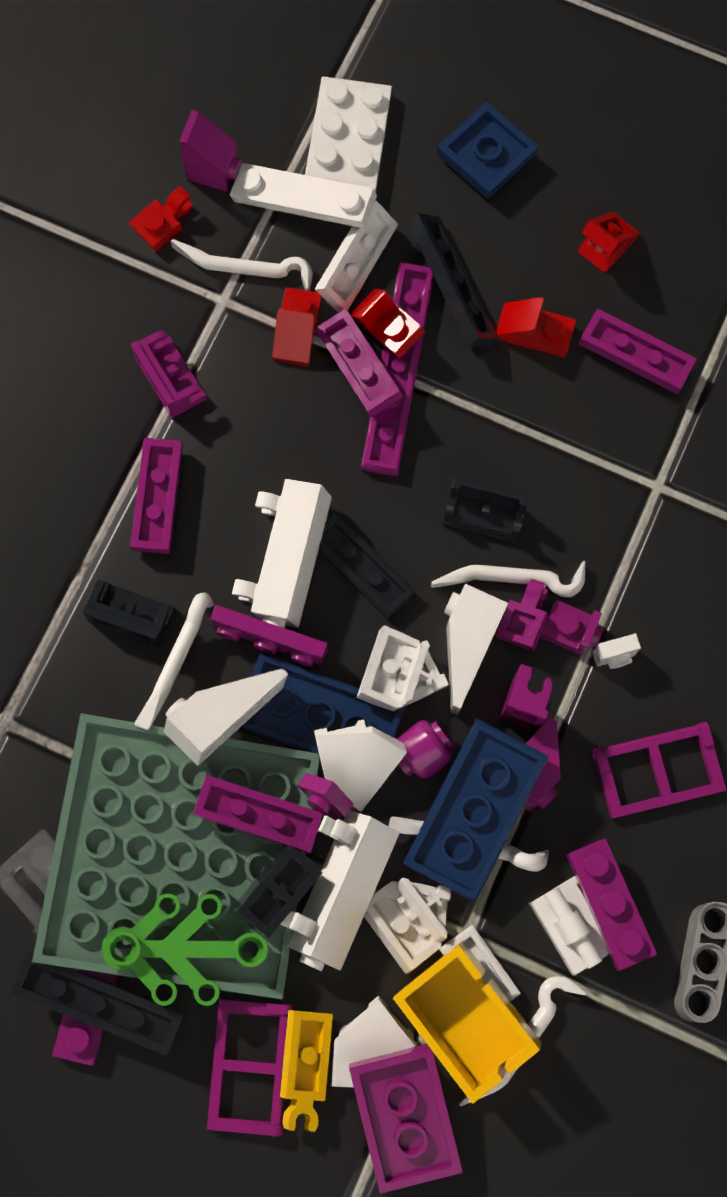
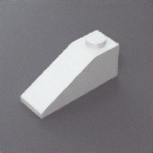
M467 584L464 585L460 595L455 592L452 593L444 611L445 614L450 616L447 624L450 712L457 716L508 605L507 602Z
M283 669L198 691L187 701L184 698H180L165 714L167 719L164 733L198 766L283 689L288 673Z

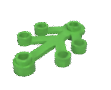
M170 893L159 896L154 908L132 929L119 927L107 934L102 944V955L105 962L116 970L131 969L151 991L154 1002L161 1006H167L176 999L177 988L173 982L161 979L144 958H163L193 990L195 1000L203 1006H210L219 998V987L215 982L206 980L186 958H235L242 966L255 967L266 959L268 953L265 939L257 933H245L238 937L236 941H187L207 920L214 919L221 913V900L214 894L202 896L197 902L196 909L164 940L145 939L164 919H171L178 914L180 910L179 899ZM170 898L174 901L175 910L173 913L166 915L160 911L159 904L162 899ZM205 899H212L216 902L217 910L214 914L206 915L203 913L201 905ZM121 940L128 941L132 947L131 953L126 957H119L115 953V945ZM249 941L253 942L257 947V953L252 958H246L242 953L243 945ZM161 984H167L172 989V995L166 1001H161L156 996V989ZM205 984L211 985L214 989V996L209 1001L201 1000L198 994L200 987Z

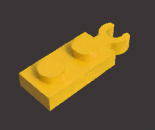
M288 1010L280 1097L291 1099V1105L283 1114L282 1122L284 1129L295 1131L296 1118L302 1113L305 1116L304 1130L315 1132L318 1127V1115L313 1108L314 1100L325 1101L333 1014Z

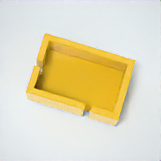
M461 941L401 989L393 997V1000L473 1104L503 1080L506 1072L505 1069L511 1074L540 1051L542 1042L492 977L486 982L483 981L481 977L486 972L485 968L464 941Z

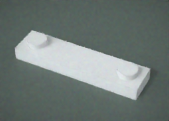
M241 163L230 193L231 198L237 203L364 229L377 197L373 188Z

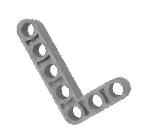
M723 902L705 903L697 906L692 911L689 918L674 997V1007L682 1019L689 1022L706 1023L712 1021L718 1015L727 974V903ZM708 910L714 911L720 918V927L715 933L709 931L704 923V916ZM702 950L708 952L713 960V966L706 974L701 972L696 964V958ZM696 991L705 1000V1008L699 1015L693 1014L688 1005L690 995Z

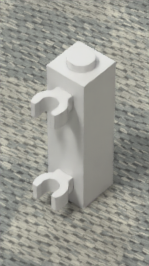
M285 479L281 496L268 492H258L255 507L262 508V514L275 516L258 584L235 579L232 595L239 596L238 599L240 601L253 603L251 612L260 620L285 628V626L299 628L332 498L321 484Z
M349 811L343 821L324 816L318 831L335 840L321 869L323 873L316 880L302 915L291 911L280 924L294 931L287 947L302 953L299 962L321 972L325 964L341 971L400 833L370 816Z

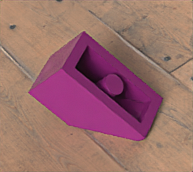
M192 110L179 141L186 179L227 192L232 179L236 180L242 163V159L238 158L237 142L200 112Z
M552 717L526 743L550 756L524 806L528 812L536 805L543 810L559 793L553 787L561 779L557 721Z

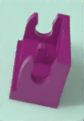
M164 330L157 331L140 341L130 344L135 360L171 419L207 399L205 392L201 389L183 360L171 337Z
M521 664L512 679L499 720L537 732L547 719L549 713L545 709L552 690V682L550 678H546L542 684L543 690L535 694L534 689H528L532 667Z

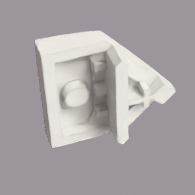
M384 625L378 632L356 698L384 709L396 711L447 687L449 683L444 673L440 675L428 651L430 645L427 640L420 643L419 640Z
M364 719L357 721L356 725L330 732H327V728L314 731L325 779L334 781L354 803L353 807L359 811L365 808L407 753L404 743L372 726L366 728Z
M402 878L398 882L391 881L371 898L364 917L405 974L412 971L439 950L442 941L447 938L448 931L445 930L447 903L450 901L451 889L439 885L434 887L413 883L409 879Z
M379 996L370 1002L369 1007L348 1025L344 1024L339 1029V1036L334 1041L332 1086L354 1088L349 1071V1063L418 1046L414 1041L413 1032L401 1024Z

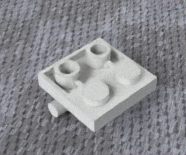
M575 876L529 903L572 976L587 967L589 969L602 961V958L609 954Z

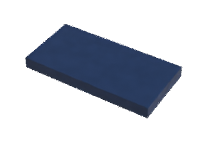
M260 652L251 677L279 669L285 670L288 676L283 689L239 728L240 730L294 750L318 754L315 730L327 728V732L352 727L356 725L357 721L363 719L366 728L372 726L396 739L407 706L391 711L356 698L359 691L357 687Z
M476 719L403 864L476 902L550 756Z

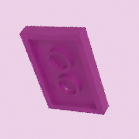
M428 1044L349 1063V1071L380 1194L463 1173L434 1054Z

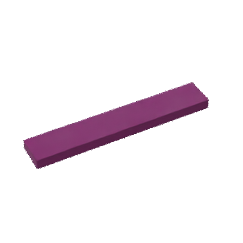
M399 262L392 300L425 330L434 275L430 267ZM423 335L400 359L386 347H383L381 363L403 397L372 418L370 416L361 463L362 471L398 477Z

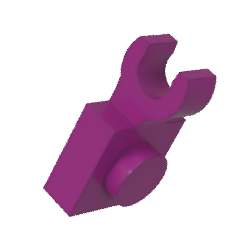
M530 579L522 602L509 601L496 633L499 640L535 651L548 619L547 612L539 610L543 606L549 592L548 589H545V583Z
M305 773L297 785L309 798L307 804L312 809L323 813V815H328V817L334 820L339 819L343 821L349 811L359 813L353 807L354 803L334 781Z

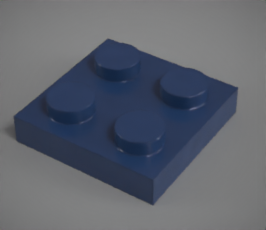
M486 101L437 146L436 154L489 199L537 154L539 146Z

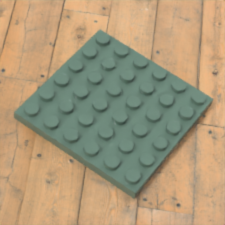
M81 713L32 962L138 978L131 969L116 970L110 967L103 958L102 944L107 934L119 927L132 929L154 908L157 898L165 893L173 894L179 899L180 910L175 917L164 919L145 940H164L196 909L198 900L206 894H214L221 900V913L216 918L207 920L187 941H236L238 937L245 933H257L248 922L239 918L230 909L284 845L192 816L205 776L209 775L312 809L307 804L309 798L297 785L305 773L317 776L320 755L318 753L228 738L197 766L164 733V727L151 725L149 730H144L135 726V722ZM299 851L303 856H305V852ZM164 898L159 904V909L163 914H171L175 910V903L170 898ZM205 899L202 902L201 909L206 915H212L217 910V904L212 899ZM296 905V906L293 908V910H292V911L295 912V913H296L297 905ZM279 925L269 939L261 935L267 943L268 953L266 959L255 967L242 966L235 958L186 959L206 980L215 982L219 990L283 999L290 948L287 946L291 940L293 930ZM121 940L116 943L115 953L119 957H126L131 953L132 947L128 941ZM246 942L242 947V953L246 958H252L257 953V947L253 942ZM144 958L161 979L187 985L163 958ZM209 984L201 986L203 988L213 989V987Z

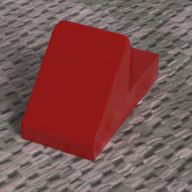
M610 212L589 220L582 230V233L587 237L580 246L579 253L601 271L605 272L609 270L641 233L616 213Z
M286 287L282 308H279L277 311L273 360L309 366L316 333L315 328L317 327L322 303V296L318 292Z
M374 289L350 314L358 325L398 359L425 333L421 325L401 310L385 290Z
M541 297L504 303L496 330L501 341L562 358L566 357L576 319L541 310L544 298Z

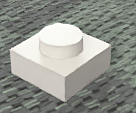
M635 633L600 643L593 650L592 654L597 667L609 664L610 669L630 664L632 662L631 657L641 647Z

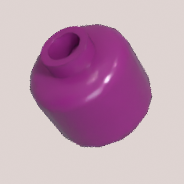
M420 720L397 739L405 744L407 753L398 765L409 777L415 773L422 779H430L453 760L452 748L456 744L438 721L430 723L427 720Z

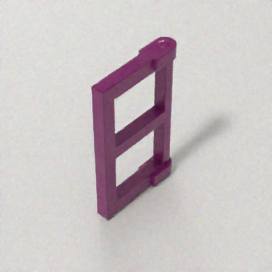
M707 722L604 748L592 749V757L600 778L610 819L727 791ZM697 736L710 784L672 793L658 745ZM647 748L660 797L621 806L608 758Z
M219 999L207 1130L267 1135L271 1137L283 1135L284 1098L280 1097L288 1010H293V1005L288 1003L273 1004ZM230 1013L280 1017L276 1063L226 1059ZM224 1070L275 1075L271 1121L220 1117Z

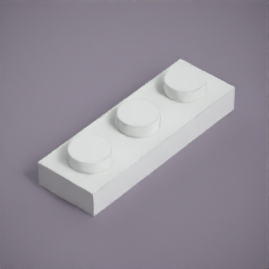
M376 200L366 228L351 227L315 288L337 312H341L345 308L348 311L398 226V223Z

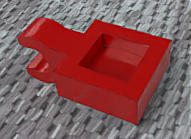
M180 186L170 194L164 206L155 199L129 222L131 229L156 253L182 230L177 220L193 208V204L189 201L191 196Z

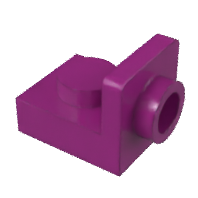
M555 600L540 638L582 656L589 646L595 648L604 630V626L598 624L602 613L595 610L591 615Z

